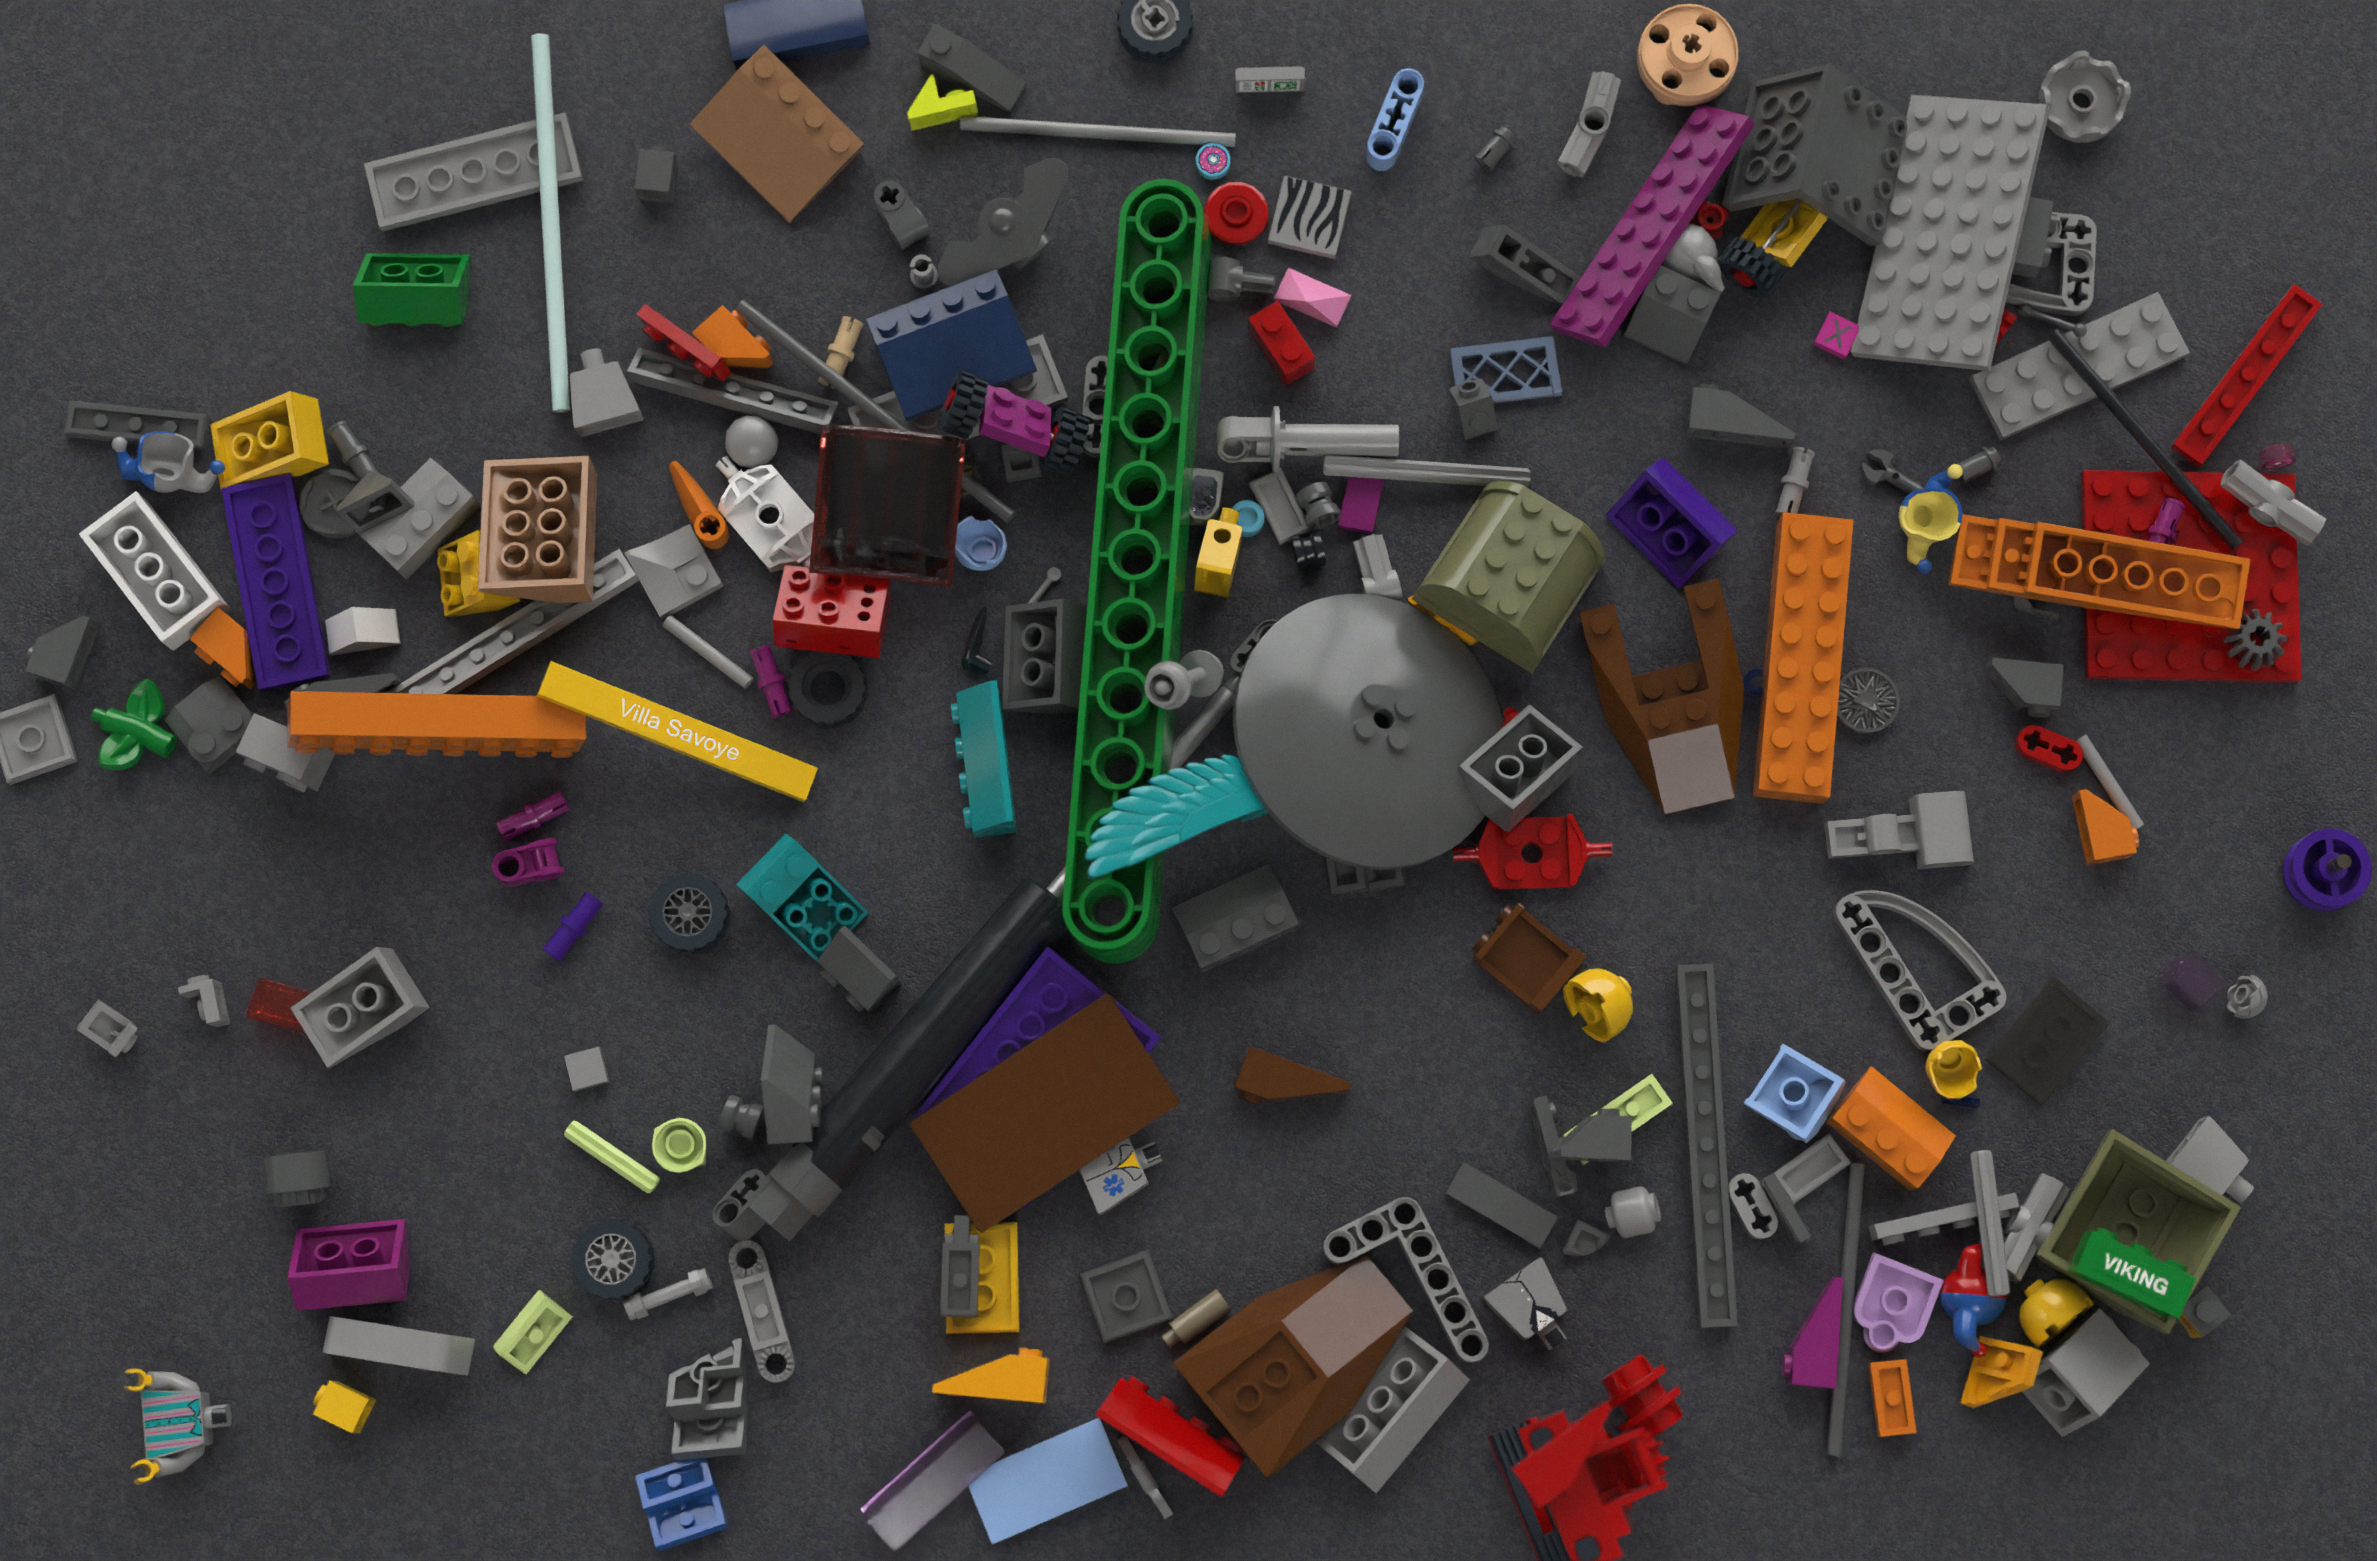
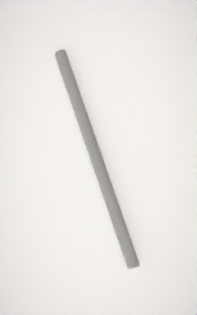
M961 116L960 130L1191 145L1217 143L1224 147H1235L1236 133Z

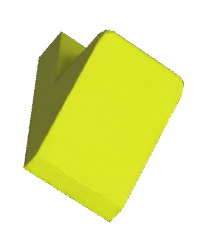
M931 74L907 114L911 131L959 120L961 116H976L978 111L973 90L967 92L965 90H954L947 93L946 97L939 98L934 76Z

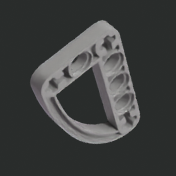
M2052 212V214H2057V222L2054 234L2051 237H2047L2046 246L2061 249L2058 295L2042 293L2010 284L2006 302L2019 307L2021 304H2026L2033 308V310L2045 313L2079 316L2088 309L2093 300L2096 225L2088 216ZM2077 225L2081 226L2082 232L2087 233L2081 240L2077 239V234L2074 232H2065L2062 239L2059 238L2061 230L2073 231ZM2074 257L2081 258L2086 263V272L2082 274L2072 272L2068 266L2069 259ZM2082 282L2078 286L2077 295L2078 298L2084 300L2078 306H2075L2074 301L2068 299V297L2074 292L2075 283Z
M1866 890L1849 894L1835 905L1833 916L1837 925L1908 1037L1918 1049L1932 1051L1943 1041L1952 1040L2004 1007L2006 992L1989 966L1958 932L1928 909L1905 897L1877 890ZM1847 903L1849 907L1856 905L1859 909V912L1855 915L1860 925L1867 920L1870 926L1862 928L1854 935L1851 929L1857 927V924L1851 917L1847 919L1843 917L1842 913L1846 910L1844 904ZM1869 907H1880L1897 912L1921 925L1938 938L1963 963L1979 985L1934 1011ZM1872 933L1878 937L1880 946L1876 952H1867L1861 947L1860 939L1863 934ZM1891 963L1897 967L1899 977L1896 982L1887 983L1881 978L1880 968L1883 964ZM1982 989H1985L1987 992L1994 991L1997 995L1993 1000L1995 1006L1993 1007L1990 1003H1986L1976 1010L1981 1016L1977 1017L1975 1008L1971 1003L1984 996ZM1911 994L1916 997L1918 1009L1915 1013L1907 1014L1902 1011L1899 1006V1000L1902 995ZM1967 997H1970L1971 1003L1966 1000ZM1960 1006L1967 1011L1968 1020L1965 1025L1957 1026L1950 1021L1949 1012L1952 1007ZM1924 1011L1928 1016L1921 1020L1927 1029L1934 1028L1937 1032L1933 1036L1934 1044L1930 1040H1925L1924 1042L1921 1040L1920 1035L1924 1031L1919 1022L1913 1027L1909 1022L1918 1018Z

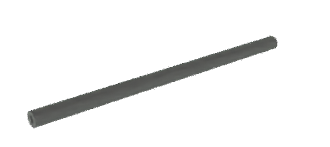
M1850 1163L1841 1270L1843 1287L1836 1388L1831 1391L1826 1455L1840 1457L1865 1164Z

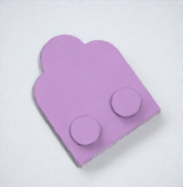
M1873 1252L1853 1304V1316L1864 1327L1863 1337L1866 1344L1874 1351L1888 1352L1894 1349L1899 1341L1904 1343L1917 1341L1925 1331L1944 1280Z

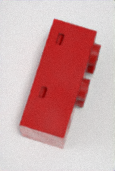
M785 565L773 616L774 646L880 658L891 604L890 577Z

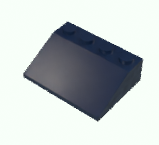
M997 269L866 319L906 422L943 408L947 391L951 388V382L953 378L955 379V375L959 370L987 379L988 385L993 387H999L1037 372Z

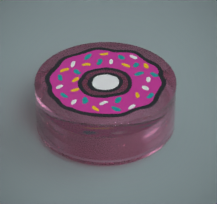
M2288 444L2268 447L2258 455L2260 466L2263 470L2281 469L2296 462L2294 447Z

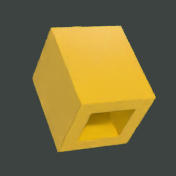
M329 1381L327 1386L322 1385L314 1398L313 1405L317 1407L313 1415L350 1433H361L376 1399L339 1381Z

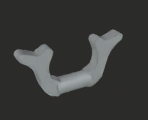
M1124 1435L1117 1441L1132 1466V1472L1146 1495H1150L1164 1519L1168 1518L1173 1514L1172 1510L1158 1490L1159 1486L1143 1460H1140L1127 1436Z

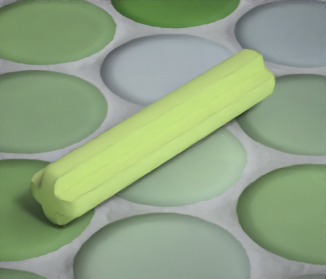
M573 1121L566 1128L564 1136L646 1193H651L658 1185L660 1179L657 1175L579 1122Z

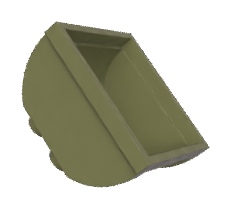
M1494 481L1485 486L1418 587L1412 600L1533 674L1605 561L1604 549L1600 540L1589 526L1522 484L1509 481Z
M2111 1129L2105 1134L2097 1152L2036 1255L2054 1273L2076 1283L2085 1292L2119 1313L2146 1326L2157 1329L2164 1334H2169L2177 1319L2169 1320L2067 1273L2083 1233L2091 1230L2096 1232L2097 1228H2103L2118 1235L2117 1242L2128 1247L2135 1243L2153 1251L2152 1258L2163 1263L2166 1262V1259H2170L2188 1267L2186 1273L2196 1277L2189 1295L2190 1297L2241 1207Z

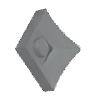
M690 524L662 538L624 553L662 620L724 587Z

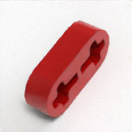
M2027 726L2015 737L2014 745L2019 755L2061 773L2071 772L2082 762L2083 751L2076 741L2041 726ZM2035 734L2037 736L2036 742L2046 746V749L2036 746L2033 750H2029L2027 748L2028 742L2024 738ZM2068 748L2070 749L2069 756L2074 758V760H2069L2063 764L2061 763L2062 757L2052 752V749L2061 752L2063 749Z

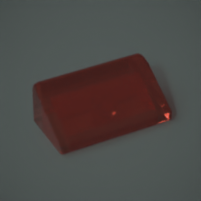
M260 978L248 1006L246 1017L305 1033L290 1008L312 992Z

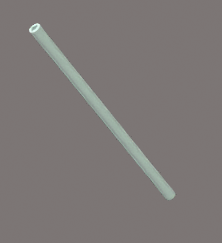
M534 34L531 37L552 411L562 413L570 411L550 45L549 35Z

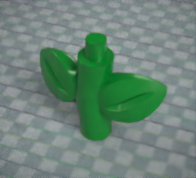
M148 678L141 681L131 691L125 703V712L114 708L105 711L96 707L91 714V720L101 724L102 731L111 734L99 749L98 762L99 766L104 769L125 770L132 768L142 756L143 746L163 758H168L175 748L177 737L156 725L164 714L165 704L159 689Z

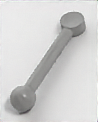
M1052 567L1048 570L1047 579L1028 603L1038 602L1053 582L1060 580L1061 572L1058 568Z

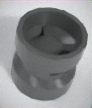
M1327 482L1311 484L1300 490L1296 496L1300 507L1306 510L1305 520L1311 530L1326 528L1341 518L1342 514L1338 505L1331 500L1333 493Z
M730 1095L723 1108L719 1128L728 1132L737 1129L743 1137L754 1140L764 1118V1106L757 1103L744 1105L742 1098Z

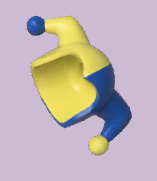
M1952 464L1947 471L1930 477L1925 488L1911 492L1900 505L1898 518L1902 530L1908 537L1907 560L1916 565L1917 570L1922 574H1927L1932 569V563L1926 559L1927 551L1931 544L1950 538L1961 525L1963 514L1961 504L1955 494L1948 490L1951 481L1963 475V469L1960 465Z

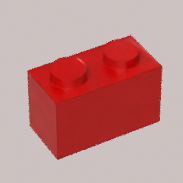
M1278 300L1248 318V332L1285 387L1314 370L1316 357Z

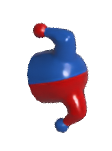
M1981 1239L1979 1243L1966 1246L1963 1249L1957 1269L1947 1275L1939 1293L1940 1303L1945 1313L1953 1319L1955 1340L1962 1346L1970 1349L1973 1356L1978 1358L1986 1356L1988 1350L1984 1343L1977 1341V1326L1988 1325L1997 1320L2004 1311L2007 1300L2006 1295L1990 1296L1988 1294L1985 1270H1983L1981 1264L1983 1255Z

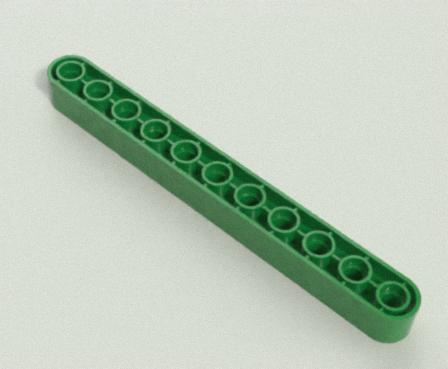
M1156 179L1138 186L1126 198L1120 212L1062 904L1063 917L1069 931L1080 946L1093 958L1106 963H1124L1143 954L1156 937L1160 917L1165 850L1131 867L1126 866L1094 879L1088 878L1087 871L1095 860L1086 861L1085 855L1087 849L1096 843L1090 841V836L1097 829L1104 826L1099 824V820L1108 813L1116 811L1111 808L1113 803L1121 798L1130 797L1128 792L1131 789L1140 786H1152L1149 783L1151 778L1167 774L1171 770L1175 709H1163L1152 703L1146 696L1144 687L1149 671L1156 664L1165 661L1177 662L1179 664L1193 488L1192 477L1195 462L1207 286L1211 254V236L1199 198L1188 186L1171 179ZM1162 227H1179L1174 234L1168 237H1153V234ZM1163 290L1174 292L1173 296L1163 303L1150 304L1147 302L1156 292ZM1162 354L1169 358L1168 362L1160 369L1154 371L1142 369V365L1152 357ZM1153 420L1159 421L1164 425L1163 429L1153 437L1139 438L1136 436L1141 426L1153 422ZM1154 488L1158 491L1157 498L1148 505L1134 506L1131 504L1133 495L1142 489ZM1148 555L1153 559L1152 566L1141 574L1131 575L1125 571L1127 563L1137 556ZM1134 623H1142L1147 626V634L1142 640L1133 644H1126L1120 641V634L1127 626ZM1130 691L1142 695L1140 706L1133 712L1122 714L1114 710L1115 701L1120 695ZM1127 760L1136 764V773L1128 782L1116 784L1109 780L1110 769L1116 763ZM1109 901L1123 903L1125 905V914L1119 923L1113 926H1104L1098 923L1097 915L1102 905Z

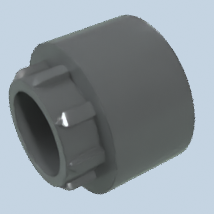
M327 1150L263 1157L266 1194H274L275 1205L287 1207L323 1201L325 1198L324 1187H330Z

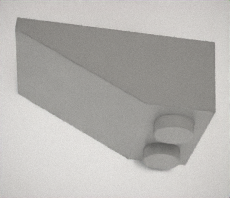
M375 947L290 1009L326 1067L331 1068L399 1030L430 1007L395 951L391 948Z

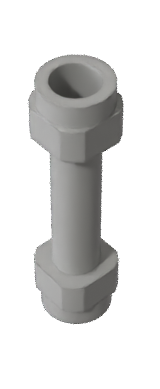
M706 1268L688 1272V1279L642 1296L640 1292L630 1295L629 1298L623 1300L629 1319H641L649 1316V1309L692 1292L695 1293L696 1297L707 1293V1290L712 1289L713 1285Z

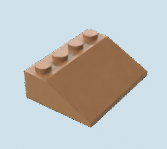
M765 45L738 69L690 123V126L788 223L862 151L864 145Z
M589 456L484 461L478 571L479 592L551 603L593 602L598 474Z

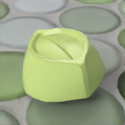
M677 1118L667 1121L654 1129L653 1155L663 1168L679 1173L706 1165V1136L695 1122L689 1119Z

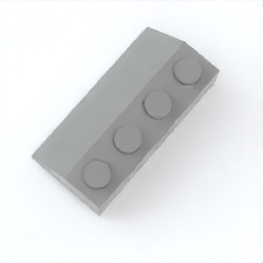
M1404 1327L1356 1406L1350 1412L1352 1417L1346 1422L1344 1427L1339 1421L1315 1442L1372 1491L1377 1493L1470 1379L1448 1358L1407 1327Z

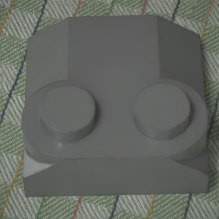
M219 675L201 684L179 702L165 721L189 750L191 756L200 763L206 772L211 774L236 753L253 713L224 678Z

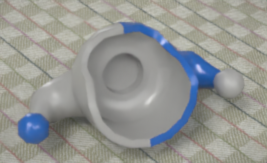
M151 432L141 436L136 459H132L127 453V441L125 438L115 437L111 443L112 448L116 451L118 470L121 477L126 480L141 481L149 489L160 493H170L178 489L195 493L208 492L211 490L217 476L225 471L224 463L215 460L210 463V470L205 474L197 472L193 467L194 445L192 441L176 433Z

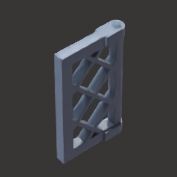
M1553 336L1450 349L1455 386L1467 380L1478 379L1475 375L1486 362L1502 373L1492 387L1485 384L1492 395L1493 404L1562 396L1563 388L1560 381ZM1544 349L1545 360L1540 365L1527 356L1525 351ZM1515 353L1517 355L1506 369L1490 358L1492 355ZM1480 357L1482 360L1472 373L1463 368L1462 359ZM1520 358L1537 369L1526 383L1510 373V370ZM1540 372L1549 378V387H1530V384ZM1505 377L1522 388L1521 390L1500 393L1495 391Z

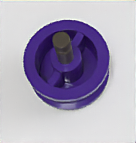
M2326 828L2312 832L2291 846L2284 858L2282 873L2288 892L2299 904L2315 911H2332L2352 903L2365 892L2371 880L2372 864L2367 849L2359 839L2344 830Z

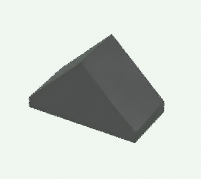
M369 470L338 505L336 512L360 534L414 507L415 502L392 479Z

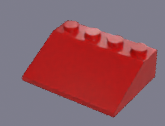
M1131 1376L1128 1382L1120 1378L1095 1415L1222 1497L1245 1459L1239 1454L1242 1449L1241 1446L1226 1436H1223L1221 1441L1213 1438L1208 1434L1212 1427L1195 1416L1190 1421H1187L1177 1414L1181 1407L1166 1397L1162 1396L1159 1402L1146 1394L1150 1387L1135 1377Z

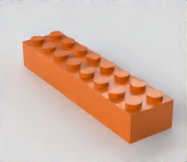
M1783 512L1777 521L1753 797L1824 804L1830 798L1854 520Z
M291 691L287 704V748H295V752L299 754H314L318 752V748L332 749V753L341 755L353 754L355 749H369V753L372 755L391 754V750H406L407 755L422 756L427 755L428 750H443V755L462 756L464 751H479V756L496 757L501 755V751H513L517 757H535L537 752H551V757L568 758L573 756V752L577 753L586 740L585 715L537 696Z

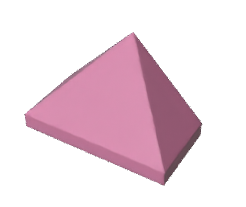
M1290 268L1287 269L1274 297L1275 301L1278 300L1279 303L1334 327H1338L1351 299L1350 294Z

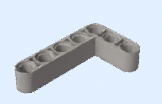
M1408 1197L1398 1198L1331 1232L1326 1237L1323 1243L1324 1256L1334 1264H1343L1397 1238L1457 1357L1464 1362L1471 1363L1481 1360L1486 1355L1489 1345L1487 1337L1421 1207L1415 1200ZM1398 1205H1408L1412 1208L1414 1219L1410 1224H1401L1395 1219L1394 1210ZM1375 1221L1381 1226L1382 1235L1378 1240L1370 1241L1363 1236L1362 1226L1365 1222ZM1336 1237L1346 1239L1350 1246L1349 1253L1344 1257L1334 1256L1329 1249L1332 1239ZM1423 1237L1428 1240L1431 1246L1428 1256L1418 1257L1414 1255L1411 1250V1242L1414 1238ZM1432 1270H1441L1445 1273L1447 1285L1444 1289L1435 1290L1428 1284V1275ZM1455 1302L1463 1308L1464 1317L1459 1323H1451L1446 1319L1444 1310L1447 1304ZM1467 1335H1473L1480 1341V1351L1475 1356H1468L1462 1351L1461 1342Z

